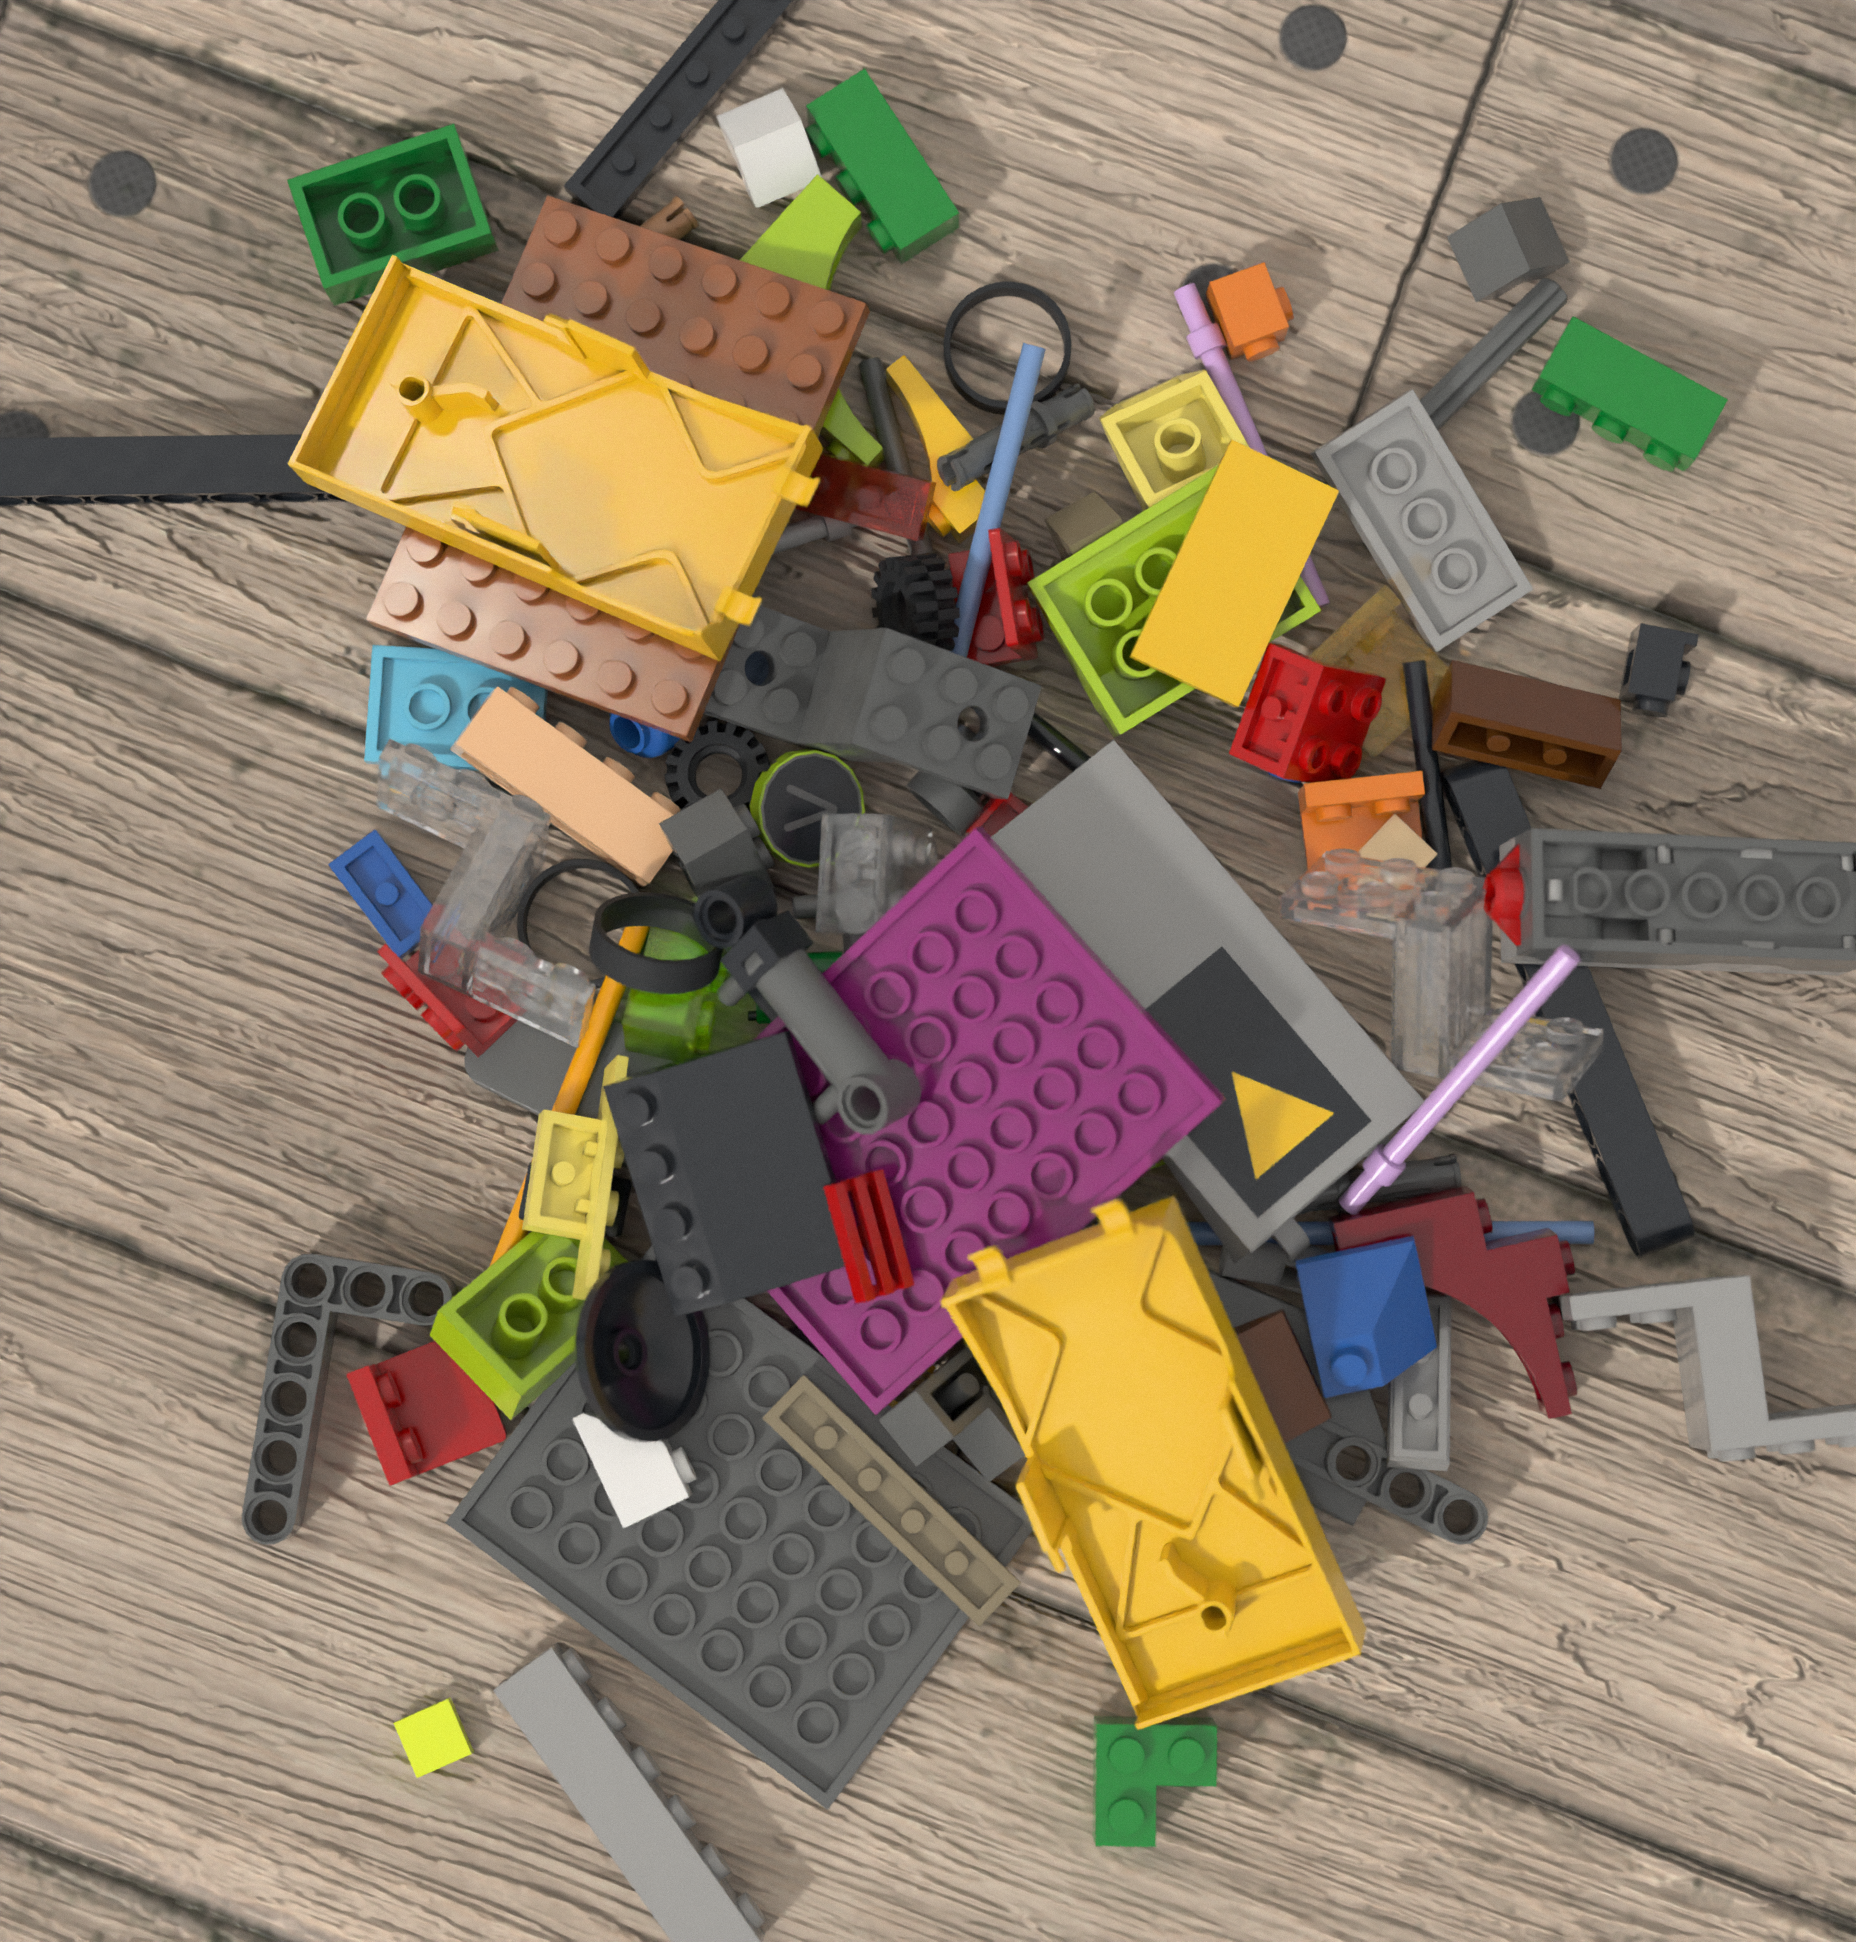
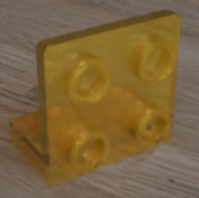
M1386 584L1309 655V657L1328 665L1375 673L1386 678L1381 694L1382 705L1380 711L1371 722L1362 747L1370 757H1377L1410 726L1402 663L1426 660L1431 705H1433V698L1448 669V666L1395 612L1402 601Z

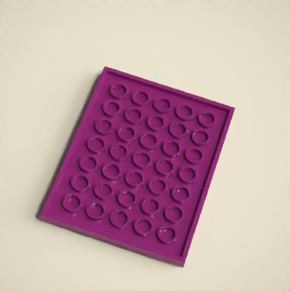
M982 827L975 828L823 973L824 977L888 1059H896L905 1063L914 1071L920 1084V1103L915 1111L874 1134H861L852 1130L844 1122L839 1110L825 1124H819L836 1182L872 1170H884L915 1285L906 1289L895 1290L896 1292L889 1295L878 1296L869 1302L855 1303L846 1268L843 1267L767 1292L875 1415L888 1406L963 1338L947 1308H943L941 1299L954 1278L978 1270L976 1264L969 1260L967 1256L989 1247L997 1246L1004 1258L1007 1259L1081 1231L1097 1217V1214H1093L1091 1209L1117 1199L1226 1100ZM778 1016L753 1040L788 1031L789 1029ZM791 1033L810 1098L813 1102L831 1083ZM851 1191L847 1192L856 1226L860 1225ZM863 1248L871 1281L874 1284L876 1282L867 1249Z

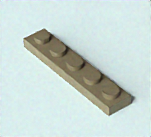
M805 1374L762 1418L979 1627L1021 1583L1017 1577Z

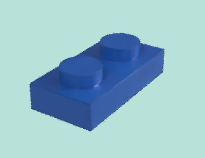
M376 829L328 864L392 951L400 959H403L447 924Z

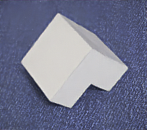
M783 88L716 116L727 146L737 163L746 190L756 208L806 188L817 174L822 177L803 123Z

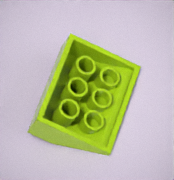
M1218 465L1027 583L1079 682L1113 738L1122 735L1195 689L1129 656ZM1301 576L1298 578L1269 643L1322 611Z

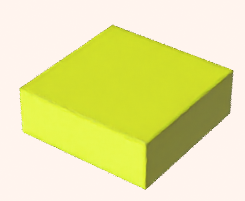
M451 1697L394 1722V1726L417 1778L474 1752Z

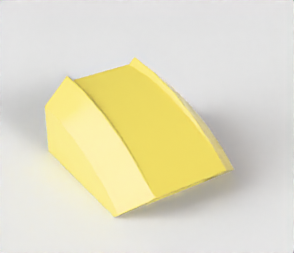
M1206 370L1176 376L1115 404L1099 417L1120 466L1143 511L1219 465L1231 440L1249 447Z

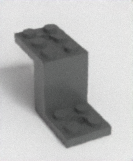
M760 606L751 625L740 624L704 714L803 749L817 750L835 755L842 761L896 762L997 799H1008L1042 686L888 628L828 631ZM753 652L761 653L769 665L768 676L760 685L751 683L745 674V662ZM966 707L975 710L980 720V728L977 735L969 741L961 736L957 727L958 717Z

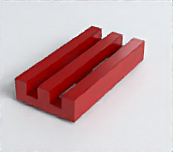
M872 1170L823 1186L855 1303L869 1302L878 1296L889 1295L896 1292L895 1290L914 1286L913 1276L884 1170ZM851 1191L860 1225L856 1226L847 1192ZM863 1248L867 1249L876 1282L874 1284L871 1281Z

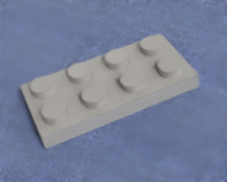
M1413 389L1406 391L1310 453L1329 486L1339 490L1337 495L1338 501L1430 652H1438L1534 590Z

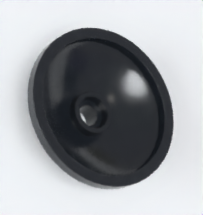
M628 1261L607 1270L589 1291L577 1323L575 1362L579 1381L595 1415L614 1434L633 1442H655L675 1435L694 1416L703 1398L707 1384L710 1349L708 1331L702 1310L674 1316L661 1271L656 1261Z

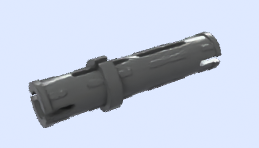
M1073 384L1041 403L1033 401L1019 455L1035 447L1046 448L1050 446L1063 431L1091 418L1094 415L1095 408L1089 392L1085 388L1080 390V384ZM1002 424L971 440L966 445L939 457L937 460L938 473L947 487L951 485V490L959 491L979 477L990 473Z
M1449 1154L1431 1159L1405 1161L1406 1168L1389 1187L1382 1186L1367 1204L1414 1198L1462 1187L1457 1156ZM1364 1168L1349 1170L1299 1214L1337 1209L1339 1214L1347 1213L1340 1205L1339 1198L1364 1171Z

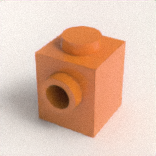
M1265 262L1209 282L1206 298L1215 322L1219 324L1227 343L1225 348L1230 360L1245 355L1248 362L1267 357L1280 349L1278 343L1285 340L1289 329L1287 321L1294 319L1293 310L1285 289L1282 286L1274 288Z

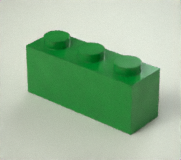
M865 68L806 105L809 125L804 129L809 143L821 159L830 155L841 172L835 176L838 187L852 205L862 204L872 220L866 224V228L874 243L884 255L892 250L899 263L903 264L959 228V211Z
M1572 316L1531 388L1534 392L1542 395L1540 402L1550 410L1564 416H1571L1573 412L1593 423L1591 429L1602 438L1617 444H1622L1625 440L1644 450L1643 457L1649 463L1673 472L1675 468L1685 472L1696 460L1728 399L1574 316Z

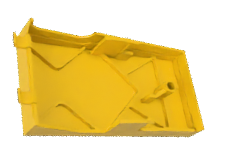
M392 255L288 465L306 484L717 661H721L738 624L751 625L760 607L762 599L759 597L757 599L752 598V595L796 504L808 506L819 485L820 479H810L809 477L823 451V447L810 426H802L709 396L651 372L636 348L574 320L569 319L568 321L552 313L546 315L543 321L403 264L397 256Z
M1174 1196L1130 1213L1120 1199L1095 1207L1091 1210L1093 1214L1095 1213L1099 1217L1100 1224L1007 1259L1004 1258L997 1246L973 1253L967 1257L976 1264L978 1270L954 1278L941 1299L943 1308H947L1004 1407L1027 1458L1015 1484L1042 1550L1044 1553L1047 1552L1054 1570L1057 1572H1062L1066 1569L1059 1552L1061 1548L1137 1715L1135 1726L1137 1730L1361 1655L1366 1633L1365 1624Z

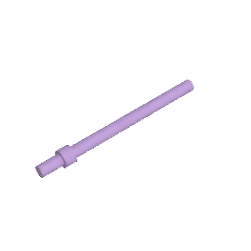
M1195 283L1174 291V295L1190 331L1186 339L1195 359H1202L1209 377L1249 447L1268 456L1223 351L1227 343L1219 324L1211 323ZM1309 555L1300 576L1318 606L1322 608L1330 604V601Z
M1561 945L1393 1138L1386 1145L1379 1144L1364 1160V1171L1339 1198L1340 1205L1347 1212L1353 1215L1358 1214L1382 1186L1389 1187L1405 1170L1406 1164L1404 1160L1580 962L1579 955L1567 945Z

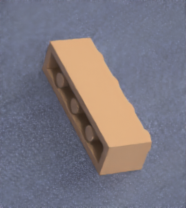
M497 686L485 699L450 750L604 862L618 869L637 886L643 887L650 884L672 853V849L659 823L680 812L681 809L670 799L658 792H653L649 797L631 783L635 776L619 762L610 757H606L601 762L583 748L587 744L586 739L571 727L558 722L554 728L535 713L538 711L539 706L526 694L514 687H510L505 692Z

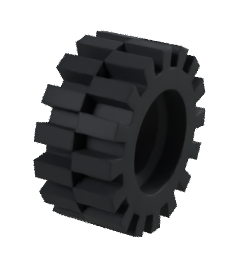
M933 552L885 558L886 560H882L878 564L880 571H875L873 577L878 587L872 588L871 598L876 600V607L872 608L873 618L878 617L879 625L875 629L888 628L944 650L953 651L956 645L953 638L958 637L959 627L954 623V619L960 618V608L954 607L953 599L958 598L956 587H950L953 576L950 569L944 570L946 562L942 557L937 558V554Z
M717 720L707 721V725L697 728L692 742L680 738L674 744L675 748L671 754L668 753L666 760L667 772L665 774V783L672 801L681 809L680 811L708 796L699 789L696 782V772L700 763L710 755L726 754L738 762L742 771L740 785L727 798L734 808L744 803L750 812V802L755 783L762 772L768 771L771 767L762 743L758 742L753 733L748 729L743 730L738 725L730 722L719 724Z

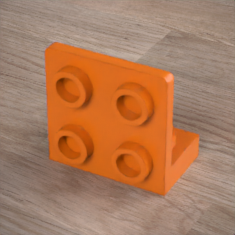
M1422 771L1303 784L1298 791L1312 906L1323 907L1423 896L1428 892L1426 867L1394 898L1353 859L1356 853L1394 814L1422 839L1418 801L1425 795Z

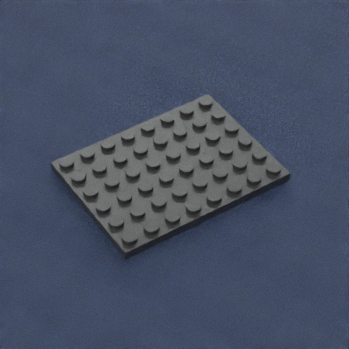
M652 1245L641 1260L657 1262ZM743 1298L702 1310L708 1331L710 1364L706 1388L694 1416L679 1432L667 1438L672 1450L679 1447L684 1449L697 1479L688 1483L693 1493L690 1497L623 1528L572 1419L588 1411L594 1413L583 1393L577 1374L576 1362H574L539 1396L446 1521V1524L828 1810L969 1617L762 1419L764 1415L805 1374L1005 1567L1034 1528L1023 1504L992 1481L988 1482L980 1472L945 1446L941 1447L916 1467L878 1421L892 1407L888 1405L875 1415L823 1355L749 1300Z

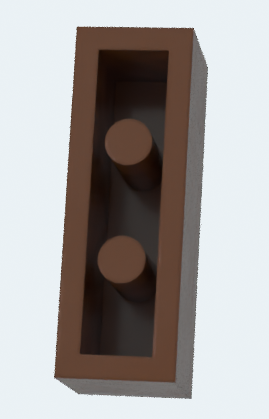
M1452 660L1433 698L1432 750L1601 789L1622 752L1621 699Z

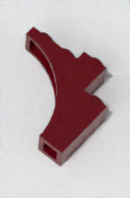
M1467 1186L1361 1209L1356 1215L1347 1212L1328 1217L1335 1252L1414 1236L1424 1286L1450 1295L1470 1306L1488 1319L1501 1332L1523 1364L1533 1386L1539 1410L1548 1419L1572 1414L1569 1397L1577 1395L1575 1376L1569 1360L1560 1361L1556 1339L1565 1337L1563 1321L1557 1303L1548 1304L1547 1302L1548 1297L1570 1293L1567 1276L1575 1275V1265L1567 1240L1559 1241L1558 1235L1549 1228H1544L1485 1242L1484 1234L1493 1232L1489 1208L1485 1198L1476 1199L1474 1191Z

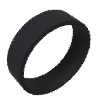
M1019 282L992 283L971 292L952 312L944 333V364L952 385L973 406L998 415H1005L1008 401L989 399L972 390L957 373L951 358L950 344L952 335L959 321L971 308L995 297H1019L1037 304L1055 321L1063 339V362L1054 379L1047 387L1034 395L1033 401L1041 403L1050 399L1062 385L1070 364L1071 333L1063 312L1044 292Z
M572 859L560 862L546 869L529 885L518 909V938L522 950L532 966L552 982L576 990L601 988L605 976L590 981H572L552 974L541 965L531 949L527 933V920L531 904L537 893L547 882L559 874L575 869H595L606 872L623 882L631 893L639 891L622 872L609 864L592 859ZM648 935L646 937L640 955L643 954V951L647 943Z
M636 892L615 896L598 907L593 921L589 954L592 962L602 973L620 984L650 993L681 994L702 989L715 980L719 973L723 948L710 945L699 933L694 919L695 903L661 893ZM630 926L664 928L691 938L700 944L707 953L683 960L657 959L637 954L620 946L607 933Z

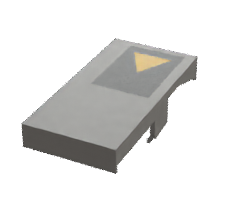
M1112 740L991 838L1226 1098L1221 1105L1167 1152L1162 1159L1232 1256L1231 1260L1237 1263L1248 1253L1252 1254L1269 1238H1273L1283 1248L1287 1255V1261L1291 1263L1310 1246L1307 1234L1294 1220V1217L1365 1156L1368 1157L1379 1144L1386 1145L1390 1141L1388 1137L1394 1132L1393 1129L1416 1111L1424 1100L1120 746Z

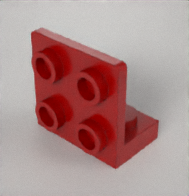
M1001 528L988 530L992 561L967 658L990 667L1037 659L1036 642L1044 641V628L1039 608L1031 607L1029 603L1027 583L1035 578L1031 554L1028 549L1021 550L1019 541H1015ZM970 550L948 554L950 571L953 576V588H957L958 595Z
M1268 643L1229 754L1283 779L1309 783L1351 779L1360 766L1362 760L1361 749L1371 722L1380 711L1382 705L1381 694L1386 678L1375 673L1328 665L1283 645Z
M448 923L405 963L386 943L377 951L389 964L381 974L417 1011L425 1004L429 1006L420 1015L456 1052L466 1045L479 1058L529 1010L528 1006Z
M436 1341L346 1374L389 1486L507 1439L508 1435L496 1404Z

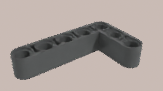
M302 1254L293 1258L285 1266L281 1276L242 1509V1525L246 1534L253 1541L263 1545L279 1543L294 1536L304 1521L338 1313L415 1325H433L437 1313L428 1316L418 1310L415 1304V1294L422 1284L428 1281L436 1283L444 1294L443 1305H445L459 1293L455 1283L448 1276L438 1272L323 1254ZM312 1263L319 1265L326 1275L324 1290L314 1298L307 1296L299 1286L301 1271ZM370 1272L377 1274L385 1284L383 1299L373 1307L365 1305L357 1295L359 1280ZM300 1322L309 1324L314 1329L317 1338L314 1350L306 1356H301L293 1351L289 1343V1335L292 1328ZM290 1381L299 1383L307 1394L305 1408L297 1415L287 1413L279 1401L282 1387ZM279 1440L290 1443L297 1453L296 1465L290 1473L277 1471L270 1462L271 1448ZM267 1500L279 1502L286 1510L287 1522L280 1532L269 1531L262 1525L260 1510Z

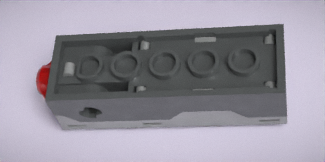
M1530 828L1499 845L1500 863L1488 873L1483 885L1482 900L1484 911L1501 929V963L1544 965L1561 945H1567L1580 957V962L1576 966L1839 976L1856 969V843Z

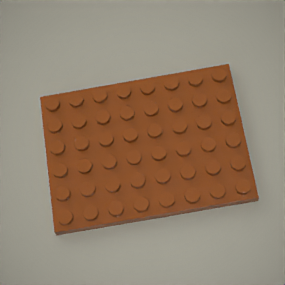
M548 195L501 303L504 306L541 321L550 313L568 321L569 319L574 320L636 348L651 372L709 396L802 426H810L817 438L870 313L867 303ZM405 527L366 619L373 626L689 742L693 740L741 624H738L721 661H717L409 527Z

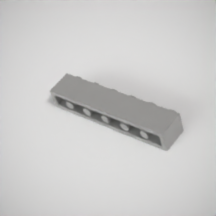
M558 1642L493 1690L671 1942H763L765 1933L760 1926L766 1922L762 1911L747 1892L738 1897L725 1878L731 1873L727 1862L712 1843L703 1848L690 1829L696 1824V1820L689 1808L677 1794L671 1798L666 1796L655 1780L661 1775L658 1765L642 1745L634 1750L620 1731L627 1726L623 1716L607 1696L600 1701L597 1699L585 1682L592 1677V1674L585 1662L572 1647L564 1652Z

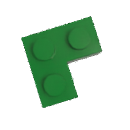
M1094 1716L1093 1840L1095 1846L1156 1847V1786L1217 1787V1724L1213 1718L1174 1717L1137 1730L1135 1726L1137 1717Z

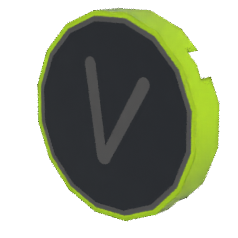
M811 749L786 752L775 759L777 762L772 764L768 771L762 772L754 786L750 802V812L761 833L758 837L761 838L766 848L772 852L770 854L779 861L807 868L830 864L841 856L843 850L850 846L860 833L865 813L862 787L853 770L835 755Z

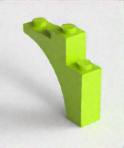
M817 174L740 261L831 291L834 276L842 257L855 235L862 229L861 212ZM838 388L820 431V435L830 443L825 450L848 472L852 473L858 467L869 477L884 461L883 448L863 428Z

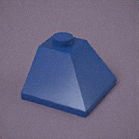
M1414 1236L1295 1260L1324 1398L1384 1386L1437 1348Z

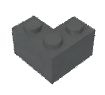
M968 1344L878 1420L916 1467L952 1439L988 1482L1025 1456L999 1397Z

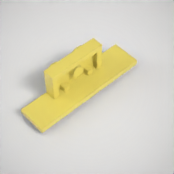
M617 1055L604 1069L597 1119L543 1109L538 1117L522 1230L580 1240L572 1298L584 1300L596 1281L609 1270L610 1250L603 1249L602 1247L605 1226L612 1227L618 1209V1192L611 1190L613 1168H621L624 1153L603 1086L627 1077L629 1057Z

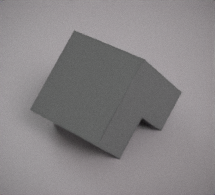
M1541 197L1500 203L1447 236L1476 302L1496 299L1523 282L1543 279L1570 263Z

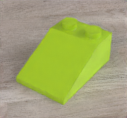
M534 1231L530 1232L437 1312L430 1336L510 1420L549 1388L575 1362L576 1328L585 1299L572 1298L580 1245L579 1239ZM604 1238L602 1248L609 1249L611 1254L609 1269L620 1263L628 1262Z

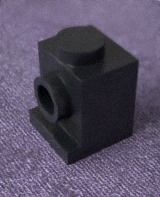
M1640 623L1630 634L1619 699L1624 702L1634 703L1632 711L1652 717H1667L1669 705L1675 701V696H1683L1686 691L1691 663L1682 660L1683 654H1688L1697 646L1699 634Z

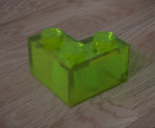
M651 927L644 956L665 960H683L704 955L707 951L696 941L685 935L664 928ZM722 962L715 980L706 987L693 992L658 994L631 988L622 1021L625 1050L675 1062L697 1056L698 1049L709 1051L716 1023V1016H714L716 1003L710 1002L712 993L717 994V989L726 981L728 970Z

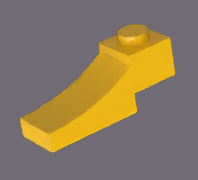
M903 355L886 369V379L909 414L926 454L931 482L923 488V500L927 506L921 511L941 537L946 536L950 532L960 544L975 532L985 490L977 480H974V482L966 485L959 491L951 490V485L947 487L940 478L937 460L942 455L966 445L973 438L907 357Z

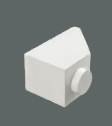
M589 1411L572 1418L623 1528L678 1503L693 1494L688 1483L697 1478L682 1447L672 1450L667 1439L655 1442H633L623 1439L610 1431L594 1413Z

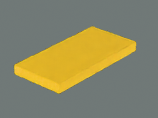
M1231 440L1129 657L1233 707H1239L1339 490L1239 442Z

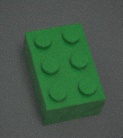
M454 124L287 179L323 289L334 306L372 294L392 255L397 256L403 264L431 274L499 251L465 149Z

